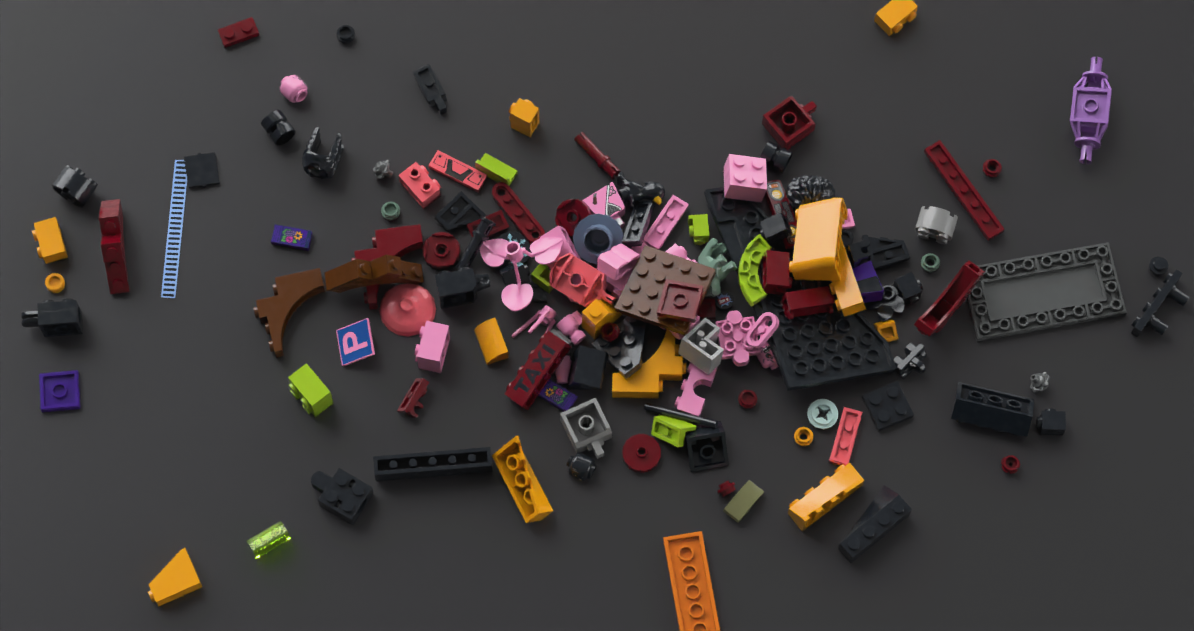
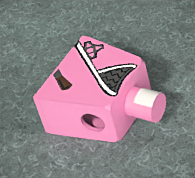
M613 182L582 200L590 207L592 215L598 213L608 215L616 220L621 228L624 227L625 223L621 217L625 214V206Z

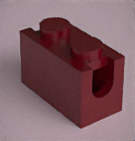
M766 251L762 259V288L766 293L784 295L786 289L791 288L792 277H789V263L792 260H789L788 252Z

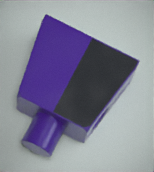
M871 261L853 268L852 270L863 302L881 301L884 290Z

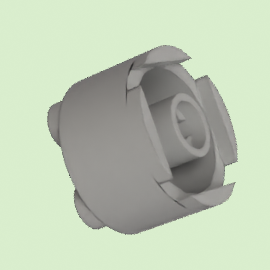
M922 206L915 230L918 232L917 236L922 239L932 237L940 244H947V241L952 240L958 216L954 215L952 217L950 216V211L942 208L929 206V209H925V206Z

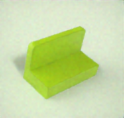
M487 153L483 155L481 160H476L475 162L477 170L487 174L488 178L497 183L504 182L510 186L518 174L517 170Z
M666 415L654 416L651 435L676 447H683L685 433L696 430V425Z

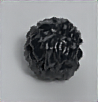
M804 175L803 177H795L786 188L789 205L795 211L803 204L836 198L833 183L828 179L822 178V176L810 175L808 177Z

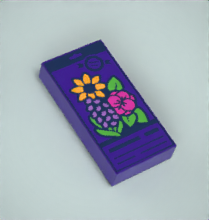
M275 224L271 244L309 251L313 233L310 230Z
M550 379L538 395L563 412L571 409L578 399V396Z

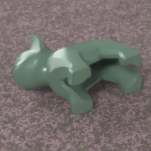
M712 238L698 257L699 264L716 269V274L705 297L709 296L710 298L721 293L720 282L731 271L737 269L735 262L730 261L728 263L722 255L727 252L725 244L722 242L718 244V240Z

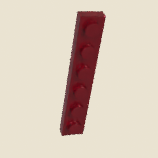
M941 140L925 148L924 153L985 238L989 241L1004 232V227Z

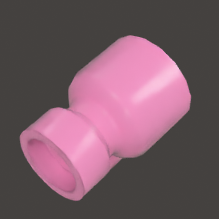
M578 310L564 317L556 325L565 336H570V340L574 345L579 344L586 337L585 333L578 329L582 324V315Z

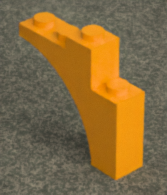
M666 330L665 337L658 350L629 378L625 379L620 373H613V398H659V392H663V380L682 381V374H686V363H683V357L678 354L679 344H675V337L672 335V332Z

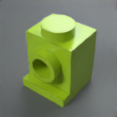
M708 214L689 215V236L693 237V243L695 245H703L709 242Z

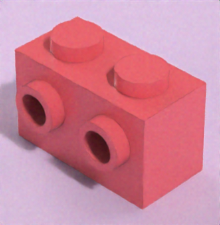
M415 162L398 175L399 182L424 209L441 196V186L436 179L432 180L428 176L429 172L423 165L419 166Z

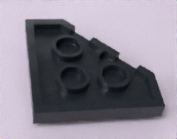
M629 316L617 324L620 328V334L614 341H605L601 336L592 343L594 349L608 353L607 362L625 379L642 367V354L646 345L645 337L649 328V323Z

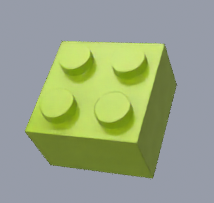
M307 363L288 377L290 393L296 400L300 399L303 404L302 407L308 414L312 413L314 417H317L333 404L331 392Z

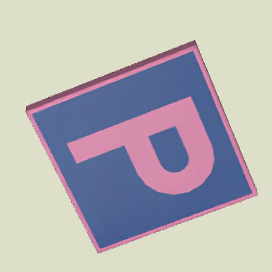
M369 318L336 330L342 366L375 355Z

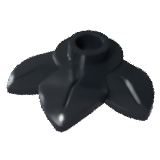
M892 285L883 286L884 292L881 301L867 302L866 304L867 310H877L878 316L883 322L889 320L893 316L894 311L903 313L905 307L903 299L898 296L897 289ZM887 293L892 294L891 297H885Z

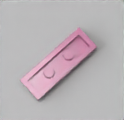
M672 195L646 233L643 240L646 245L660 250L688 209L689 204Z

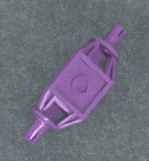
M1096 57L1091 58L1090 71L1082 73V78L1073 88L1070 125L1075 137L1074 144L1081 148L1079 162L1085 164V157L1087 164L1092 163V150L1100 148V141L1109 122L1112 89L1107 81L1108 76L1101 72L1103 62L1101 57H1097V64L1095 61Z

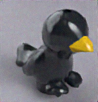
M620 171L618 174L617 185L621 187L617 190L623 203L628 202L630 209L634 208L635 202L643 199L654 201L660 205L665 196L664 186L659 182L651 181L648 183L644 182L645 186H642L637 182L627 180L623 172Z

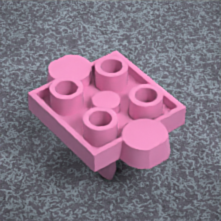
M735 310L729 311L725 320L716 321L715 325L720 328L718 335L719 346L724 349L722 360L732 358L733 363L739 367L746 366L749 363V356L760 355V348L749 345L746 340L747 332L755 323L754 316L742 318V314Z

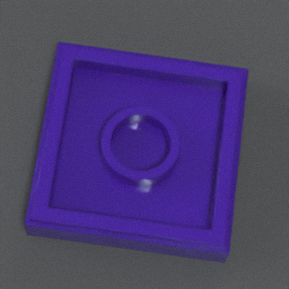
M78 370L39 374L41 412L81 409Z

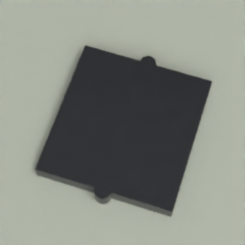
M215 152L184 156L188 188L201 186L205 188L208 185L220 184Z

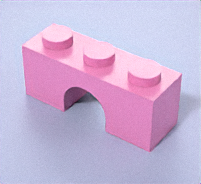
M690 362L687 370L690 373L688 380H683L680 389L683 390L682 396L677 397L674 405L677 411L697 416L701 415L705 399L697 396L694 393V388L698 385L711 387L717 367L708 375Z

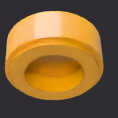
M52 273L47 276L45 285L50 292L59 293L65 287V280L62 275Z

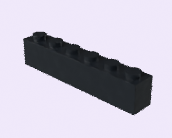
M491 447L373 456L376 481L493 472Z

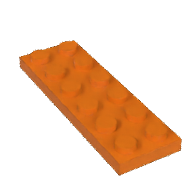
M702 531L663 537L679 631H720Z

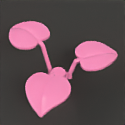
M540 238L530 245L532 253L526 251L524 247L521 248L519 243L515 241L509 242L505 239H492L483 242L480 247V253L488 266L500 267L505 259L513 263L517 284L506 286L501 295L502 301L507 308L514 312L520 311L527 307L533 298L531 285H521L517 263L522 260L523 254L531 258L535 257L536 262L541 265L551 264L560 255L564 242L563 238Z

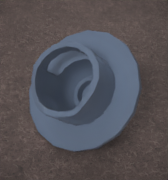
M598 213L588 215L579 222L574 230L573 242L575 250L581 258L589 263L598 264V257L602 253L610 251L613 246L622 244L624 235L622 228L616 220L608 215Z

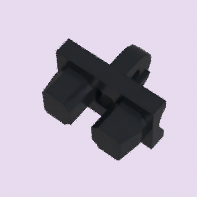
M909 343L904 350L905 354L908 355L905 359L901 356L894 358L899 376L902 379H905L913 370L920 374L926 371L922 361L927 357V354L924 351V345L921 343L918 346Z

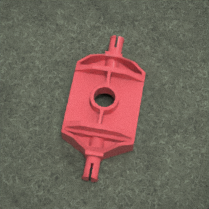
M568 253L557 261L547 264L550 267L549 269H551L549 277L550 286L587 308L595 299H603L610 305L616 300L615 297L606 292L607 275L573 254ZM576 274L581 276V282L578 285H574L572 282V278Z

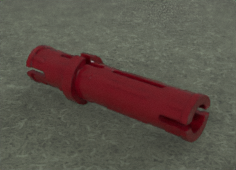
M584 132L575 137L574 141L598 164L597 166L600 169L602 168L611 179H615L621 170L610 161L611 158L608 155L605 156Z

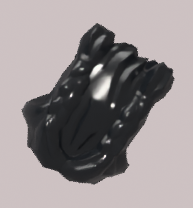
M316 127L302 156L303 169L310 177L331 179L338 168L341 154L343 153L342 137L338 132L329 156L316 154L321 143L320 129Z

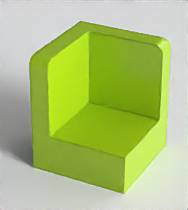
M539 264L531 273V281L550 293L553 290L549 279L551 270H549L547 265Z

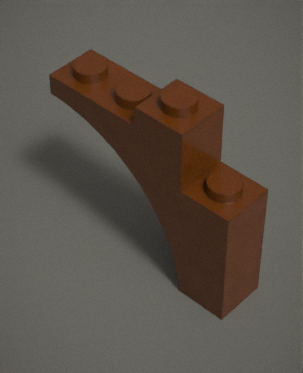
M387 254L372 261L355 259L324 272L327 291L337 293L377 284L409 283L419 285L424 283L421 264L401 261L400 257Z
M320 268L275 277L276 284L272 285L275 296L256 300L257 307H253L255 317L260 318L261 324L265 323L267 334H271L272 340L268 341L271 352H275L276 358L284 356L283 336L292 314L306 300L314 295L325 292Z

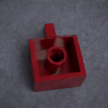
M790 96L763 115L762 125L781 148L789 149L815 130L816 124L811 119V114L816 111L817 105L813 101L805 106L799 105L793 96Z

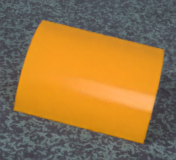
M496 318L489 319L474 329L487 365L509 358L508 350Z

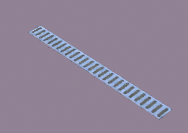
M175 160L161 292V297L175 298L187 187L184 160Z

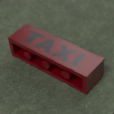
M548 330L547 333L541 336L536 349L530 352L525 365L519 368L514 381L508 384L505 395L526 410H529L572 346Z

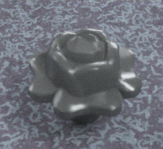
M388 159L375 164L373 172L375 173L376 180L382 179L385 176L388 178L392 177L393 171L389 170L390 163Z
M1046 372L1031 375L1030 389L1034 393L1042 392L1049 386L1050 376Z

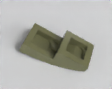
M748 480L723 511L739 523L750 511L751 507L762 497L764 491Z

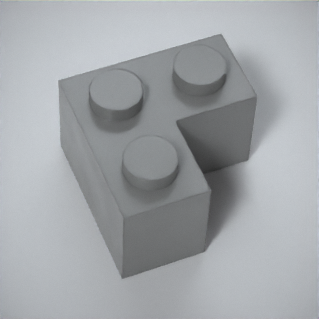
M704 318L682 338L678 354L709 375L720 365L724 351L723 348L716 344L720 328Z

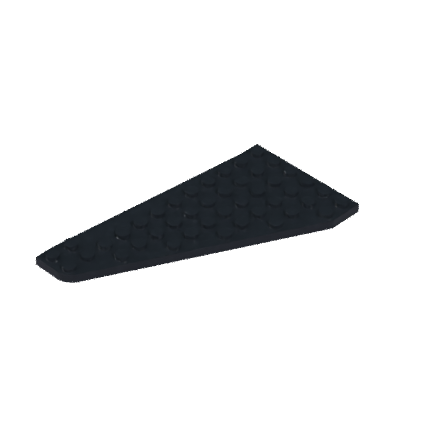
M724 187L706 189L704 195L709 210L730 258L737 266L736 271L738 274L742 254L748 244L757 235L761 234L760 229H762L760 222L769 217L754 201L724 198ZM766 239L767 243L772 247L771 251L788 252L789 260L793 259L791 249L786 250L783 240L772 244ZM762 260L760 261V264H759V267H758V275H759V280H760L761 286H762ZM789 272V277H792V286L787 288L786 292L801 290L799 280H795L793 274ZM820 280L822 287L831 284L830 281ZM766 293V298L752 306L757 319L765 312H771L779 319L778 328L767 342L782 373L787 391L894 373L897 369L888 342L860 312L844 317L842 310L838 311L834 302L833 313L825 312L788 319L785 317L781 304L784 295ZM834 294L835 300L838 299L836 294ZM772 320L769 321L768 326L772 325Z

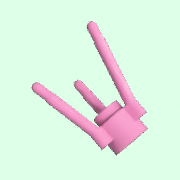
M545 305L542 310H538L531 319L516 330L512 337H516L536 319L537 321L528 330L529 334L540 323L544 326L548 324L545 333L548 330L551 331L556 323L554 318L557 313L551 307Z

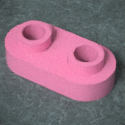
M771 312L763 313L747 332L746 340L748 344L755 348L762 347L778 328V317ZM772 320V325L768 326L769 321ZM760 335V339L756 341V337Z

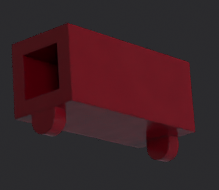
M829 286L786 292L781 300L785 317L794 319V317L825 312L833 313L835 299L834 295L830 292Z

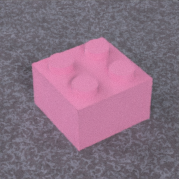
M729 154L724 165V198L762 202L767 191L766 159Z
M426 321L425 327L422 326L420 329L419 337L421 340L420 344H417L415 348V361L418 362L419 369L441 373L450 341L449 326Z

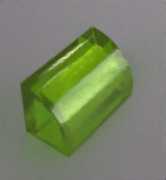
M279 521L246 542L257 559L291 538L283 523Z

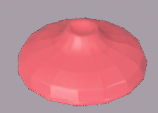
M404 283L396 285L386 292L381 300L379 311L381 320L388 330L396 335L410 337L420 334V329L422 326L425 327L426 321L433 322L436 306L434 298L427 289L418 284Z

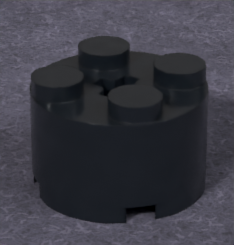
M66 165L52 184V187L61 197L66 200L70 199L74 201L72 204L83 208L98 184L94 180L84 177L85 173L79 168L74 170L69 165Z

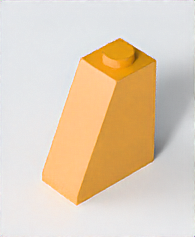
M595 299L582 311V328L596 339L601 335V329L606 323H614L622 314L615 312L613 304L610 305L604 300Z
M186 548L181 549L149 583L151 590L148 591L152 603L156 601L157 605L161 606L202 588Z

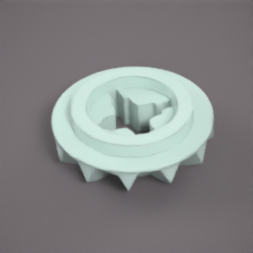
M827 399L815 400L810 404L807 411L809 423L814 425L815 428L823 430L832 427L838 419L837 407ZM819 410H821L822 412L828 411V413L826 414L827 419H824L823 417L817 418V416L819 415Z

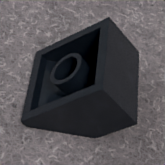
M718 421L717 428L700 424L696 425V430L685 433L684 442L691 472L729 465L725 431L721 421Z

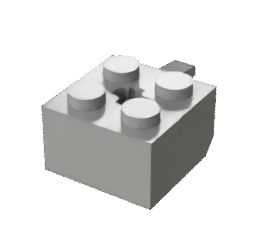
M593 398L560 413L561 423L576 453L584 450H593L597 459L603 457L604 451L601 446L604 445V441L612 438V431L597 399ZM583 424L589 425V428L583 427Z

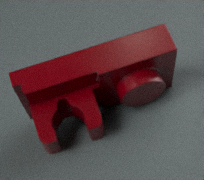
M416 378L397 412L406 413L412 418H417L419 415L414 412L413 408L423 409L424 406L418 399L426 394L429 381L424 378Z

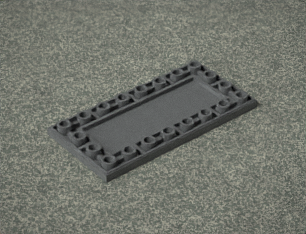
M1109 242L977 265L985 272L967 297L977 342L1127 314Z

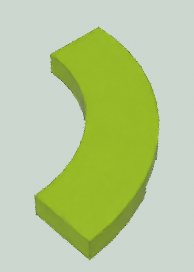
M761 234L757 235L748 244L742 254L738 268L740 288L751 307L767 296L759 280L758 267L766 251L771 250L772 247Z

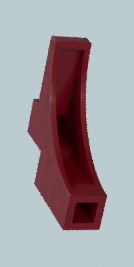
M120 199L101 201L99 213L102 234L101 250L103 261L105 262L110 294L129 292Z
M418 224L375 230L376 237H372L373 248L354 251L355 257L351 259L352 261L355 259L372 261L386 254L401 258L412 251L422 249L421 226ZM380 284L366 286L367 292H363L365 304L369 303L370 310L377 309V295Z
M970 260L966 262L938 299L917 319L914 326L917 327L918 331L928 336L941 331L952 314L961 307L985 271Z

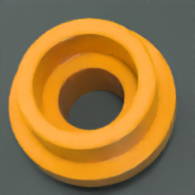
M800 427L794 433V440L800 446H808L813 441V432L807 427ZM802 434L806 435V436H807V439H806V440H802V439L800 438V435H802Z

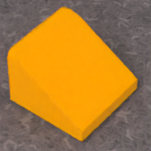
M889 319L885 322L874 323V328L887 342L898 340L894 320Z

